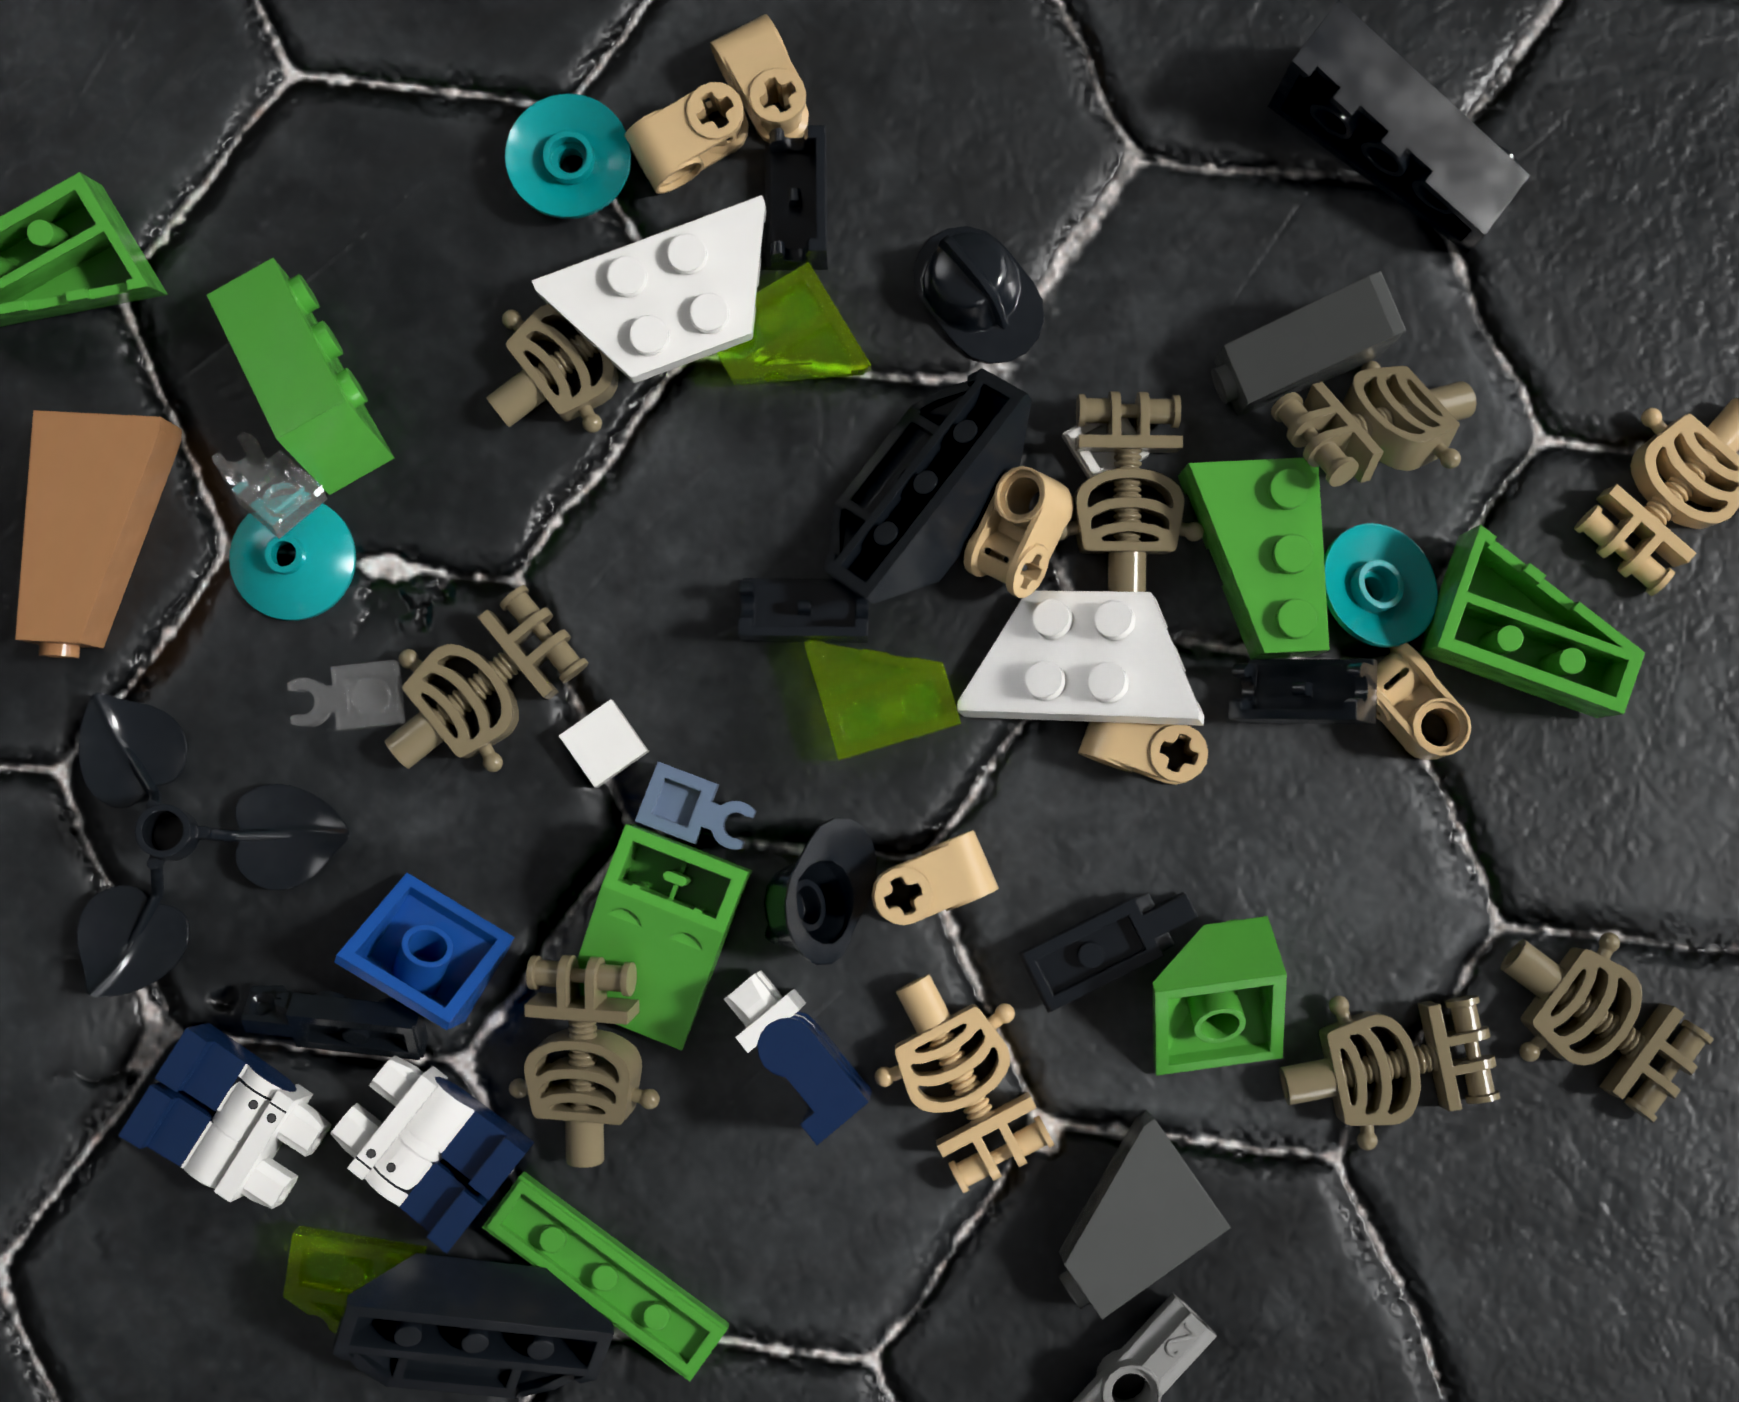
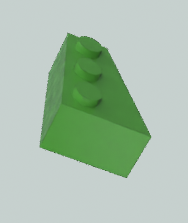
M80 172L0 216V327L168 295L102 184Z
M271 258L207 294L210 304L275 438L329 495L395 459L364 405L368 402L364 391L348 368L344 369L338 359L339 356L344 354L340 344L325 321L317 322L312 312L320 308L310 287L300 274L290 279L277 261Z
M1304 458L1188 463L1178 475V479L1184 494H1187L1198 522L1203 526L1204 535L1202 539L1206 549H1209L1223 582L1221 587L1250 659L1314 657L1329 651L1319 467L1310 466Z
M1481 524L1459 535L1438 593L1435 614L1425 630L1418 653L1594 718L1624 714L1645 652L1580 601H1572L1544 579L1546 575L1534 565L1523 563L1496 542L1495 539L1497 537Z

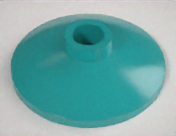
M558 94L544 98L527 108L516 120L509 133L505 148V164L509 179L519 196L530 207L540 213L560 219H576L592 215L608 206L619 195L627 181L631 167V147L624 136L626 130L619 118L607 106L593 98L579 94ZM570 155H577L583 159L581 167L572 173L563 171L561 169L562 161Z
M303 496L274 498L253 509L238 526L230 547L229 563L231 576L241 596L259 612L286 621L310 619L332 608L348 590L356 567L355 543L344 520L327 505ZM286 544H292L296 550L294 561L290 565L280 566L277 561L278 550Z
M1368 523L1346 530L1330 544L1324 555L1327 606L1335 620L1345 631L1366 644L1388 648L1408 643L1426 630L1433 619L1437 607V583L1429 560L1411 538L1387 525ZM1365 585L1372 591L1373 598L1367 592Z

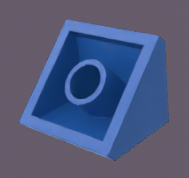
M406 873L338 952L334 963L443 1029L449 1030L467 1020L511 947L515 937L411 874Z

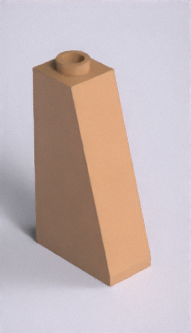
M33 410L15 640L39 645V656L79 659L80 648L104 649L182 440L181 428L162 417Z

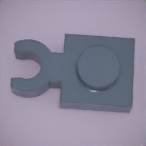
M657 762L635 822L693 844H697L702 829L706 828L712 831L715 840L720 845L728 849L738 850L743 849L745 842L739 838L731 837L726 832L725 822L734 813H741L746 817L754 818L757 811L751 805L741 801H729L722 805L717 804L713 800L719 784Z

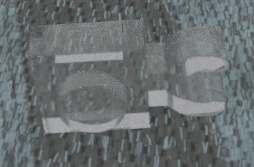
M242 432L237 437L247 453L244 459L238 462H230L217 452L212 456V460L223 480L231 485H235L231 490L238 503L280 539L327 500V496L322 485L284 452L279 450L267 460L257 439L251 434Z
M386 660L331 667L332 685L329 686L309 678H297L287 683L288 691L300 693L309 691L315 701L314 707L309 713L290 716L291 724L315 727L324 723L331 714H335L336 729L339 731L395 726L406 723L399 661Z

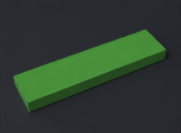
M525 1171L518 1177L482 1227L534 1267L547 1268L611 1321L615 1327L689 1382L729 1327V1322Z

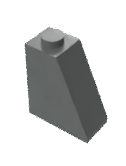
M1379 271L1223 345L1214 358L1216 367L1211 369L1213 384L1221 401L1224 404L1231 402L1238 417L1273 403L1288 393L1300 392L1310 388L1312 384L1325 382L1362 367L1366 362L1376 361L1407 331L1382 272Z
M1147 1110L1135 1118L1058 1251L1067 1268L1066 1271L1058 1276L1063 1286L1080 1309L1091 1303L1102 1320L1231 1228L1160 1125Z

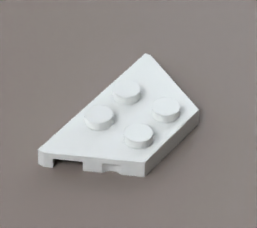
M763 196L755 197L532 280L533 286L539 297L555 308L574 326L576 331L611 360L612 364L633 383L753 339L755 302L761 268V246L767 212Z
M1034 591L1031 595L1021 599L957 704V711L961 715L973 718L1204 726L1203 711L1196 701L1184 672L1186 670L1177 648L1174 646L1168 633V626L1159 604L1151 592Z

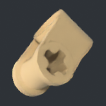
M764 14L710 42L712 53L725 81L740 95L743 107L761 138L769 143V133L775 128H782L784 136L788 138L803 137L809 122L806 90L770 17ZM779 102L784 109L788 110L780 113L779 109L772 104Z
M709 82L701 85L671 105L644 116L635 122L624 136L629 142L633 155L654 191L658 194H663L683 186L702 170L736 152L746 141L749 123L740 95L731 86L722 82ZM719 111L720 115L724 118L727 117L728 124L718 129L717 125L710 121L708 116L712 112Z
M1020 466L1012 468L1003 474L996 485L994 495L978 528L967 543L963 561L965 569L976 577L988 575L1006 584L1007 591L1018 598H1025L1031 595L1042 582L1055 547L1066 525L1071 520L1074 503L1069 489L1061 482L1030 467ZM1037 492H1039L1040 496L1038 503L1034 507V509L1029 512L1030 501L1033 498V496ZM986 548L991 549L989 555L985 553ZM1005 556L1008 557V562L1004 561ZM1024 565L1028 567L1026 571L1022 570Z
M1407 642L1396 647H1389L1390 653L1377 664L1376 718L1387 727L1405 750L1415 758L1422 760L1439 759L1461 750L1469 740L1471 733L1470 717L1464 707L1457 702L1435 677L1424 658ZM1399 673V678L1384 689V685ZM1427 713L1438 715L1447 726L1448 734L1442 746L1432 745L1422 734L1421 724Z
M1089 722L1078 751L1080 755L1104 765L1130 773L1135 772L1172 785L1186 783L1199 775L1207 764L1208 759L1206 740L1199 731L1188 725ZM1177 739H1181L1186 742L1184 753L1192 757V763H1184L1174 772L1167 768L1169 758L1160 753V747H1169Z
M973 829L923 850L922 854L888 868L874 882L871 897L873 906L880 916L893 924L908 925L941 911H949L973 902L998 890L999 887ZM898 877L904 885L915 884L918 890V894L910 898L912 909L906 913H903L901 908L896 905L887 907L884 897L893 892L890 881Z

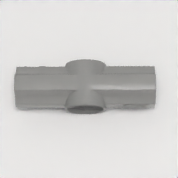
M1172 1293L1121 1349L1112 1351L1102 1359L1097 1368L1096 1377L1073 1402H1161L1162 1395L1217 1335L1196 1312ZM1125 1374H1138L1145 1378L1142 1390L1133 1398L1122 1399L1112 1394L1113 1385L1117 1379Z

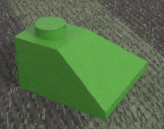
M1268 916L1242 920L1234 919L1203 925L1153 981V1051L1156 1076L1283 1058L1287 973Z

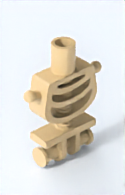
M1738 398L1732 399L1708 427L1703 425L1692 414L1684 415L1666 425L1658 409H1646L1641 415V421L1646 427L1651 428L1655 435L1637 449L1632 457L1630 467L1632 477L1639 492L1648 501L1647 506L1643 507L1616 484L1604 490L1596 500L1619 519L1620 522L1617 525L1612 523L1601 513L1603 509L1599 505H1595L1574 527V530L1578 533L1584 532L1599 545L1596 553L1603 559L1614 551L1623 558L1624 561L1620 564L1617 571L1624 577L1632 574L1647 587L1646 592L1650 596H1654L1662 590L1675 575V571L1670 567L1665 569L1650 556L1654 551L1672 567L1689 563L1697 554L1666 527L1667 521L1671 520L1676 524L1692 529H1704L1728 520L1739 508V455L1737 454L1739 450ZM1658 472L1661 474V476H1662L1667 482L1664 483V482L1662 481V479L1660 478ZM1689 499L1696 504L1712 507V511H1699L1685 502ZM1632 532L1641 539L1634 549L1625 542Z
M926 974L895 991L917 1033L895 1045L898 1065L891 1068L884 1066L877 1069L874 1076L875 1081L879 1086L888 1087L894 1081L903 1079L911 1101L923 1111L943 1113L965 1108L963 1113L968 1114L966 1118L971 1121L936 1140L942 1157L972 1142L974 1143L978 1151L977 1153L958 1163L954 1160L948 1163L963 1193L969 1191V1186L989 1175L993 1181L1001 1178L1002 1175L997 1167L999 1163L1014 1157L1017 1165L1021 1167L1028 1163L1025 1156L1046 1145L1049 1148L1055 1146L1039 1115L1034 1117L1035 1122L1015 1133H1012L1008 1126V1123L1037 1108L1029 1092L994 1110H991L992 1104H988L989 1098H985L988 1093L998 1086L1010 1066L1009 1049L996 1031L1002 1024L1009 1023L1014 1019L1015 1011L1010 1004L1002 1003L998 1005L995 1013L988 1018L975 1004H971L951 1015L930 974ZM964 1024L958 1032H951L952 1029ZM981 1029L983 1032L982 1039L969 1054L963 1056L965 1051L960 1050L962 1045ZM930 1042L929 1047L917 1049L925 1043ZM992 1047H995L996 1061L992 1070L981 1081L976 1080L977 1075L973 1074V1068L986 1058ZM933 1060H940L939 1066H943V1068L938 1070L919 1072L913 1069L912 1064H923ZM948 1082V1084H952L951 1089L955 1093L948 1097H933L926 1095L918 1086H937ZM999 1128L1006 1144L990 1152L982 1137Z

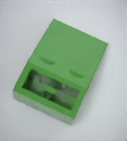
M625 824L601 885L577 959L581 969H586L587 962L592 956L603 957L606 964L624 965L625 962L635 963L637 981L633 995L623 996L621 992L607 991V997L639 1000V1013L627 1025H616L683 1050L753 870L638 825ZM579 983V995L585 996L584 983Z

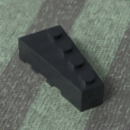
M1340 0L1337 1L1292 60L1268 105L1269 108L1466 253L1487 234L1530 177L1511 152L1492 141Z

